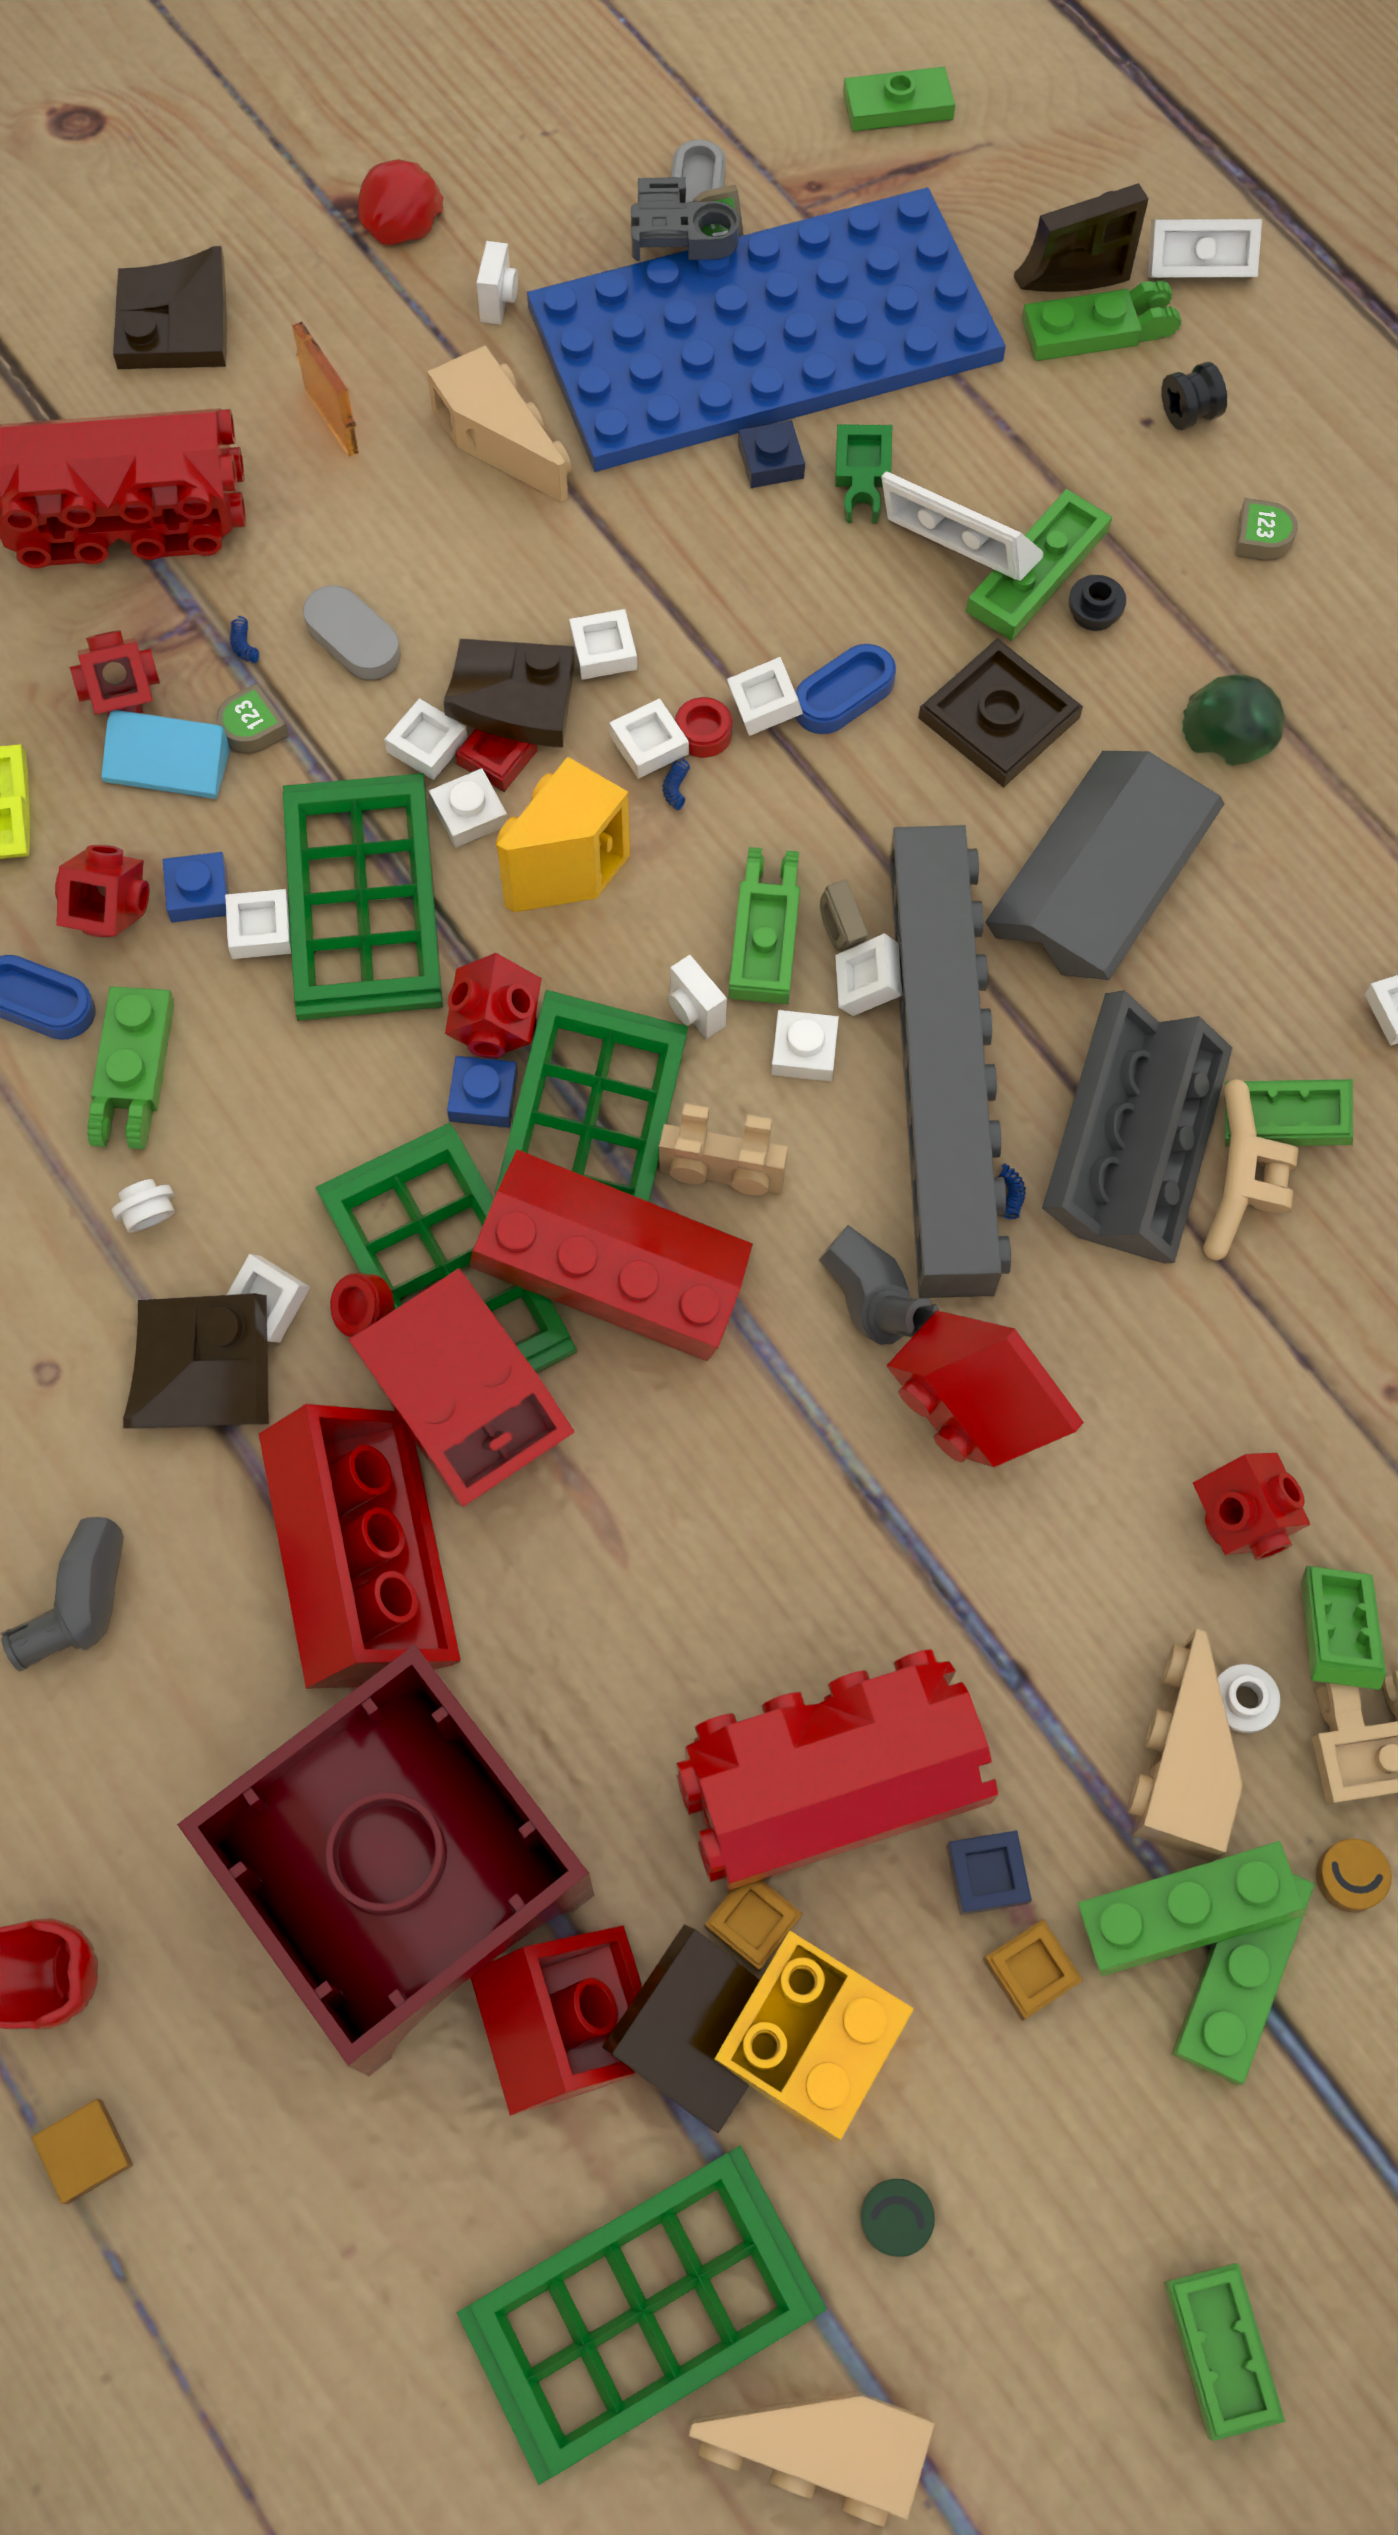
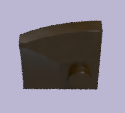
M1137 183L1116 191H1108L1098 197L1040 215L1031 249L1022 265L1014 273V278L1020 289L1070 292L1096 289L1129 281L1149 200L1141 185Z
M212 246L195 255L168 263L118 269L113 356L117 369L226 367V284L224 256L221 246Z
M460 639L452 678L444 697L445 715L460 723L499 737L543 746L563 747L575 663L574 646Z
M252 1293L138 1300L135 1362L130 1393L123 1417V1429L269 1424L267 1295Z

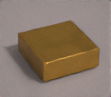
M760 1880L732 1889L705 1923L704 1928L757 1972H760L783 1942L789 1930L791 1931L802 1917L803 1913Z
M1044 1919L983 1958V1961L1022 2021L1083 1981Z
M95 2099L31 2137L61 2204L73 2202L133 2166L109 2112L101 2099Z

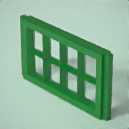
M424 773L283 785L293 988L297 1021L443 1007ZM406 807L408 839L364 843L362 811ZM350 812L352 844L308 848L306 816ZM409 851L412 884L367 888L365 855ZM353 856L355 889L310 892L309 860ZM413 896L415 930L370 934L368 900ZM356 901L358 935L313 939L311 905ZM416 942L419 976L374 980L371 946ZM359 947L361 981L316 985L314 951Z
M546 990L494 1197L516 1150L528 1153L534 1125L537 1124L580 1135L572 1168L573 1172L649 1202L659 1160L663 1126L667 1124L688 1026ZM558 1028L603 1039L595 1074L550 1063ZM615 1043L660 1054L652 1089L607 1078ZM547 1076L592 1087L584 1122L538 1111ZM604 1090L649 1102L641 1137L595 1126ZM592 1139L637 1150L629 1186L584 1175Z
M450 1122L315 1187L359 1273L378 1275L386 1281L393 1294L394 1310L402 1305L401 1298L446 1277L458 1268L462 1269L470 1265L474 1247L447 1260L429 1227L469 1207H472L483 1227L493 1202V1196ZM447 1163L465 1195L422 1215L405 1182ZM394 1188L411 1221L368 1241L352 1208ZM418 1233L436 1266L393 1287L375 1253ZM513 1285L483 1300L492 1312L522 1297L540 1331L518 1341L515 1345L536 1373L577 1353V1348L550 1299Z
M740 2145L456 2313L537 2483L540 2485L811 2321L816 2316L825 2312L827 2308ZM717 2190L743 2242L702 2266L676 2214ZM661 2223L687 2275L646 2299L620 2247ZM751 2255L778 2307L736 2332L710 2279ZM605 2256L631 2309L589 2333L564 2280ZM695 2289L721 2342L679 2366L653 2313ZM548 2290L574 2343L531 2367L506 2314ZM639 2323L665 2376L622 2401L596 2347ZM581 2357L607 2411L564 2436L539 2381Z

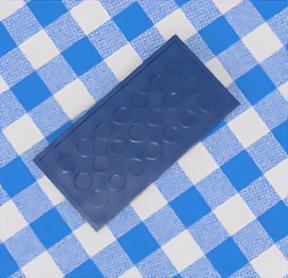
M929 187L739 236L736 250L728 257L722 259L688 260V250L527 292L529 312L594 472L737 434L738 430L774 424L1002 362L1006 348Z

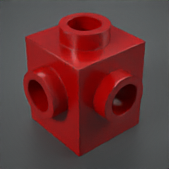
M121 630L87 637L86 640L89 648L78 650L80 665L70 667L79 702L91 700L95 715L107 712L109 717L110 711L113 710L143 713L142 704L153 701L149 686L160 684L151 649L139 651L136 639L123 640ZM117 662L124 666L126 676L121 683L112 684L104 678L103 669L108 663Z
M90 845L84 851L60 865L55 882V896L57 899L56 926L82 930L83 933L95 937L117 936L146 912L150 888L149 883L143 880L144 860L123 856V850L115 846Z
M498 953L457 968L453 987L448 996L449 1012L445 1034L467 1045L471 1053L483 1058H499L504 1053L531 1044L537 1024L536 1011L542 978Z
M1277 1452L1244 1454L1193 1482L1206 1512V1528L1213 1540L1221 1546L1225 1555L1252 1553L1256 1561L1272 1557L1293 1545L1289 1538L1290 1535L1311 1525L1303 1509L1305 1499L1302 1489L1295 1478L1286 1472Z

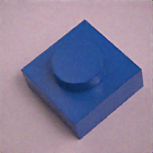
M223 852L163 859L166 910L171 923L226 916L225 895L229 894L227 866Z
M455 1056L447 1108L449 1122L510 1128L518 1077L517 1062Z

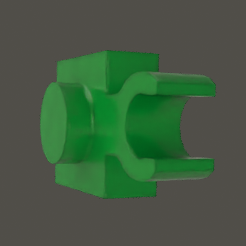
M837 424L835 487H851L844 499V517L847 523H852V508L858 503L869 504L873 509L872 523L879 521L881 498L875 487H883L881 476L886 471L891 473L893 425Z

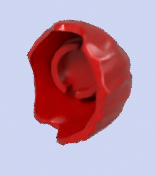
M395 159L373 166L366 174L358 197V218L366 231L382 245H395L409 240H418L425 238L430 233L435 216L444 210V197L430 174L424 171L418 163Z
M53 1918L33 1919L0 1927V2028L52 2029L68 2023L72 2017L84 2010L96 1989L98 1959L94 1953L92 1943L82 1930L77 1929L74 1925Z

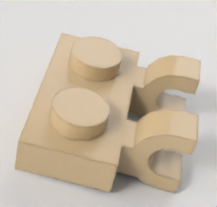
M684 1103L681 1127L664 1124L659 1145V1172L668 1173L673 1179L686 1184H702L705 1181L728 1184L734 1190L747 1195L760 1196L767 1192L782 1193L788 1146L770 1143L771 1118L747 1114L744 1138L707 1132L709 1107Z
M1398 1671L1392 1673V1676L1385 1677L1382 1684L1386 1703L1390 1711L1395 1715L1396 1722L1365 1726L1358 1687L1326 1683V1686L1315 1689L1321 1714L1331 1731L1311 1736L1326 1805L1398 1794Z

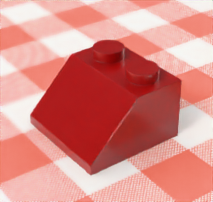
M936 1310L886 1365L902 1386L898 1390L901 1399L917 1414L928 1419L937 1431L934 1435L936 1444L948 1456L958 1462H964L968 1459L994 1468L1075 1433L1084 1423L1015 1328Z
M624 1925L521 1947L488 1963L471 1977L510 2116L561 2102L638 2075L602 2048L642 1988Z

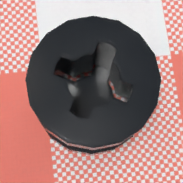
M1212 362L1196 365L1191 373L1187 375L1182 372H1175L1163 379L1161 386L1163 407L1170 423L1177 430L1192 427L1198 418L1204 417L1205 419L1212 420L1221 417L1225 413L1227 408L1226 384L1221 372Z

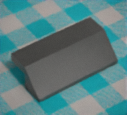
M1102 750L986 920L987 926L995 938L1042 943L1056 967L1064 976L1110 980L1224 806L1221 796L1149 751Z
M1125 990L1105 993L1042 1209L1080 1239L1164 1264L1175 1263L1232 1047L1200 1016L1158 1022Z

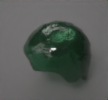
M1232 674L1217 677L1189 697L1187 708L1183 710L1185 718L1182 721V732L1185 734V739L1191 749L1196 753L1214 752L1225 758L1226 763L1232 766L1264 757L1276 748L1283 736L1285 714L1280 698L1271 687L1260 679L1248 675Z

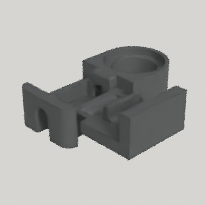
M686 177L638 178V203L631 206L632 257L635 260L640 261V248L688 247V260L722 259L728 257L736 250L739 238V216L730 205L717 201L686 203ZM710 224H718L727 228L728 232L719 237H711L705 235L701 229Z

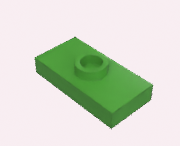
M945 66L844 78L843 95L852 131L954 119L955 102Z
M1353 1079L1244 1081L1249 1088L1257 1137L1293 1146L1353 1145ZM1225 1104V1147H1229L1231 1133Z
M1306 1566L1301 1580L1311 1681L1380 1690L1386 1676L1373 1575Z
M1231 2263L1163 2281L1208 2439L1216 2441L1285 2422L1239 2263Z

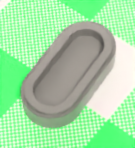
M692 140L682 144L676 150L673 157L671 177H686V203L692 202L697 195L704 191L724 187L725 154L718 145L706 140Z
M335 585L319 588L308 596L304 603L303 613L309 634L353 675L362 679L374 680L383 678L395 670L400 661L397 634L391 626L358 596L345 587Z

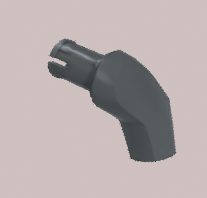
M849 1225L839 1233L819 1259V1262L844 1290L848 1312L855 1328L866 1338L880 1345L893 1344L903 1336L912 1338L936 1310L939 1311L936 1304L929 1305L932 1300L928 1298H910L903 1272L895 1258Z
M88 1517L80 1520L59 1563L54 1608L28 1622L1 1633L4 1651L11 1664L18 1671H23L42 1659L70 1646L76 1649L89 1650L107 1633L114 1604L116 1579L124 1540L121 1528L112 1520L102 1517Z

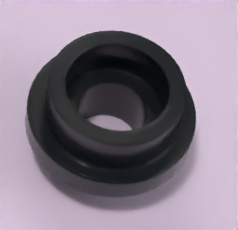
M1089 575L1081 578L1073 585L1069 596V608L1074 620L1081 627L1091 631H1101L1109 628L1121 618L1127 599L1124 589L1114 579L1103 575Z

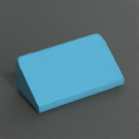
M121 710L110 711L106 727L101 778L103 782L217 799L230 754V746L225 730L222 726Z

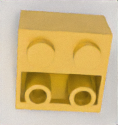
M570 757L564 760L554 774H545L537 783L530 804L518 818L516 816L509 818L497 836L496 848L498 851L504 906L513 912H520L597 899L630 857L628 791Z
M789 1930L714 2060L774 2104L836 2143L842 2139L914 2008Z

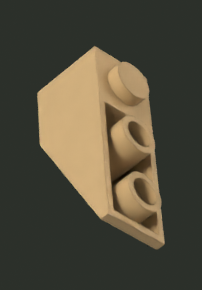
M485 345L427 371L432 410L457 448L559 502L568 499L567 474L572 471L569 456L561 442L558 440L552 442L545 432L542 417L535 404L531 401L525 403L518 393L515 377L506 363L499 365Z
M1196 1629L1183 1643V1647L1173 1644L1169 1652L1162 1676V1683L1170 1685L1172 1688L1166 1710L1156 1708L1151 1718L1145 1739V1747L1155 1750L1148 1776L1138 1773L1128 1801L1127 1813L1137 1816L1132 1836L1212 1862L1227 1851L1243 1783L1207 1632Z
M859 2391L691 2418L688 2436L701 2441L697 2455L709 2461L740 2471L744 2458L773 2468L769 2481L771 2484L813 2499L816 2485L845 2496L842 2511L867 2522L885 2527L889 2513L908 2520L935 2423L925 2416Z

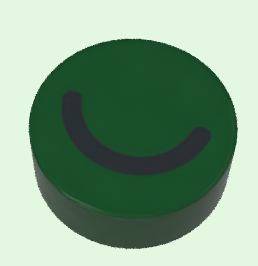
M889 2179L882 2181L867 2193L862 2202L860 2224L863 2234L873 2248L885 2255L905 2257L918 2252L929 2241L934 2229L935 2214L931 2200L921 2187L909 2180Z

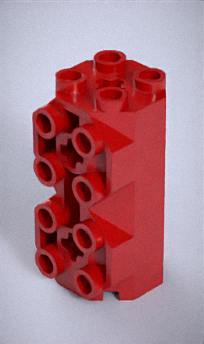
M217 408L0 424V538L3 546L16 552V558L20 564L34 569L52 565L102 563L109 556L108 547L117 539L131 544V552L144 560H155L160 557L211 556L222 549V538L231 532L233 528L246 527L242 492L236 493L237 482H244L245 480L243 457L240 447H230L231 444H235V428L231 409Z
M932 1649L922 1650L896 1660L893 1663L896 1670L894 1672L870 1679L868 1672L862 1670L841 1676L829 1682L828 1688L831 1694L825 1696L824 1701L818 1704L805 1705L801 1692L788 1693L762 1704L761 1707L764 1714L737 1722L735 1714L729 1713L710 1718L696 1725L697 1738L694 1739L693 1743L685 1746L686 1760L676 1763L679 1773L676 1777L688 1815L701 1812L706 1829L698 1831L700 1838L698 1847L710 1883L724 1879L729 1891L992 1804L998 1796L996 1779L982 1783L979 1766L992 1763L989 1745L969 1691L964 1683L959 1682L949 1686L956 1672L951 1662H937Z

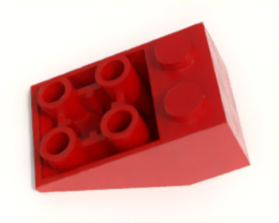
M460 1268L349 1339L356 1353L457 1505L466 1506L575 1433L537 1373Z

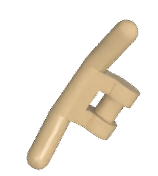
M1233 1079L1224 1087L1231 1138L1223 1198L1203 1246L1205 1255L1211 1260H1221L1228 1254L1247 1204L1253 1205L1258 1210L1273 1213L1290 1212L1292 1208L1293 1190L1288 1188L1289 1172L1297 1167L1299 1149L1290 1144L1257 1137L1249 1088L1240 1079ZM1257 1163L1264 1168L1263 1181L1255 1180Z

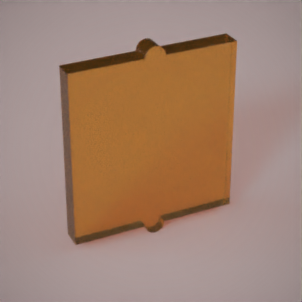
M301 321L292 325L297 347L296 356L300 362L305 391L350 457L358 453L359 450L355 433L356 423L352 416L348 389Z

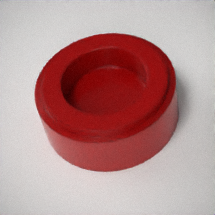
M699 697L685 702L678 709L675 722L689 741V755L699 758L713 757L728 747L732 739L733 720L729 709L723 703L713 698Z
M354 1273L344 1276L335 1285L330 1300L333 1322L338 1330L348 1337L355 1336L394 1310V1299L389 1285L383 1278L375 1274Z

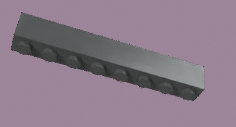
M966 825L894 827L889 859L895 941L899 943L902 983L899 1009L919 1298L995 1296L1001 1274L1010 1273L1011 1247L1009 1236L998 1235L997 1215H1005L1006 1186L1004 1177H994L992 1158L1000 1157L1001 1126L999 1120H989L988 1101L996 1100L997 1077L995 1064H985L983 1045H991L992 1016L990 1008L980 1009L979 991H986L988 967L986 954H976L975 937H982L983 934L982 902L972 901L970 886L978 884L977 848H967Z

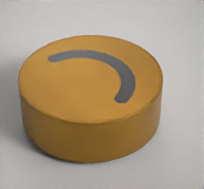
M1345 1839L1332 1845L1321 1855L1316 1868L1317 1884L1324 1898L1334 1907L1347 1912H1361L1376 1906L1386 1897L1391 1886V1868L1385 1855L1375 1845L1362 1839Z

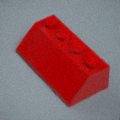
M517 1149L496 1192L472 1251L469 1267L708 1361L718 1349L742 1286L753 1243Z
M305 1404L260 1432L259 1440L305 1688L359 1687L413 1645H416L434 1670L460 1662L458 1644L415 1440L397 1413L389 1410Z

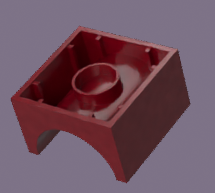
M413 1645L177 1824L346 2064L367 2076L372 2075L392 2058L393 2051L404 2037L436 2006L484 1966L535 1929L559 1915L567 1912L573 1913L594 1896L590 1874L416 1645Z

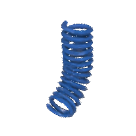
M238 616L241 619H235L231 622V648L242 660L245 659L246 662L257 663L259 651L256 647L254 648L247 643L248 621L246 618Z
M682 759L684 763L680 761L673 763L662 785L663 796L666 797L665 800L676 810H680L685 804V797L679 792V786L690 769V765L685 759Z
M1003 1164L1001 1166L1003 1169L998 1177H1004L1008 1189L1006 1206L1008 1207H1006L1007 1211H1005V1214L1016 1216H1002L1006 1219H1016L1019 1217L1025 1200V1182L1022 1181L1023 1178L1019 1177V1173L1015 1172L1014 1168L1010 1169L1009 1165Z

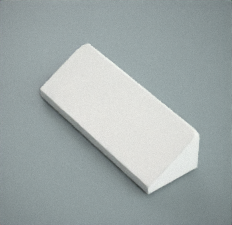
M886 471L881 476L888 520L1019 581L1043 558V551L1021 532Z

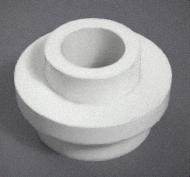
M153 1179L143 1180L120 1191L118 1196L121 1202L111 1209L114 1219L116 1221H123L127 1232L141 1231L163 1222L175 1213L170 1202L174 1197V1193L170 1185L156 1186Z
M1239 1664L1229 1667L1217 1677L1231 1730L1239 1733H1255L1263 1730L1274 1721L1280 1709L1281 1699L1275 1681L1267 1672L1253 1665ZM1238 1687H1249L1256 1693L1258 1698L1256 1708H1245L1238 1702L1236 1698Z

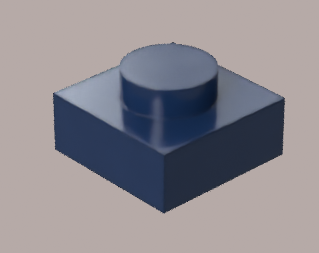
M792 420L738 430V447L751 488L804 479L805 461Z
M1017 1830L948 1842L946 1847L960 1915L1026 1905L1032 1901Z

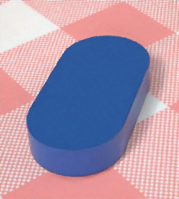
M860 644L851 647L804 679L795 691L803 712L802 715L795 717L798 723L806 730L816 734L833 733L882 701L890 694L894 686L896 664L893 657L880 646Z
M0 956V1018L48 1037L61 1040L77 1037L90 1027L95 1017L96 1008L88 988L82 981L20 956Z

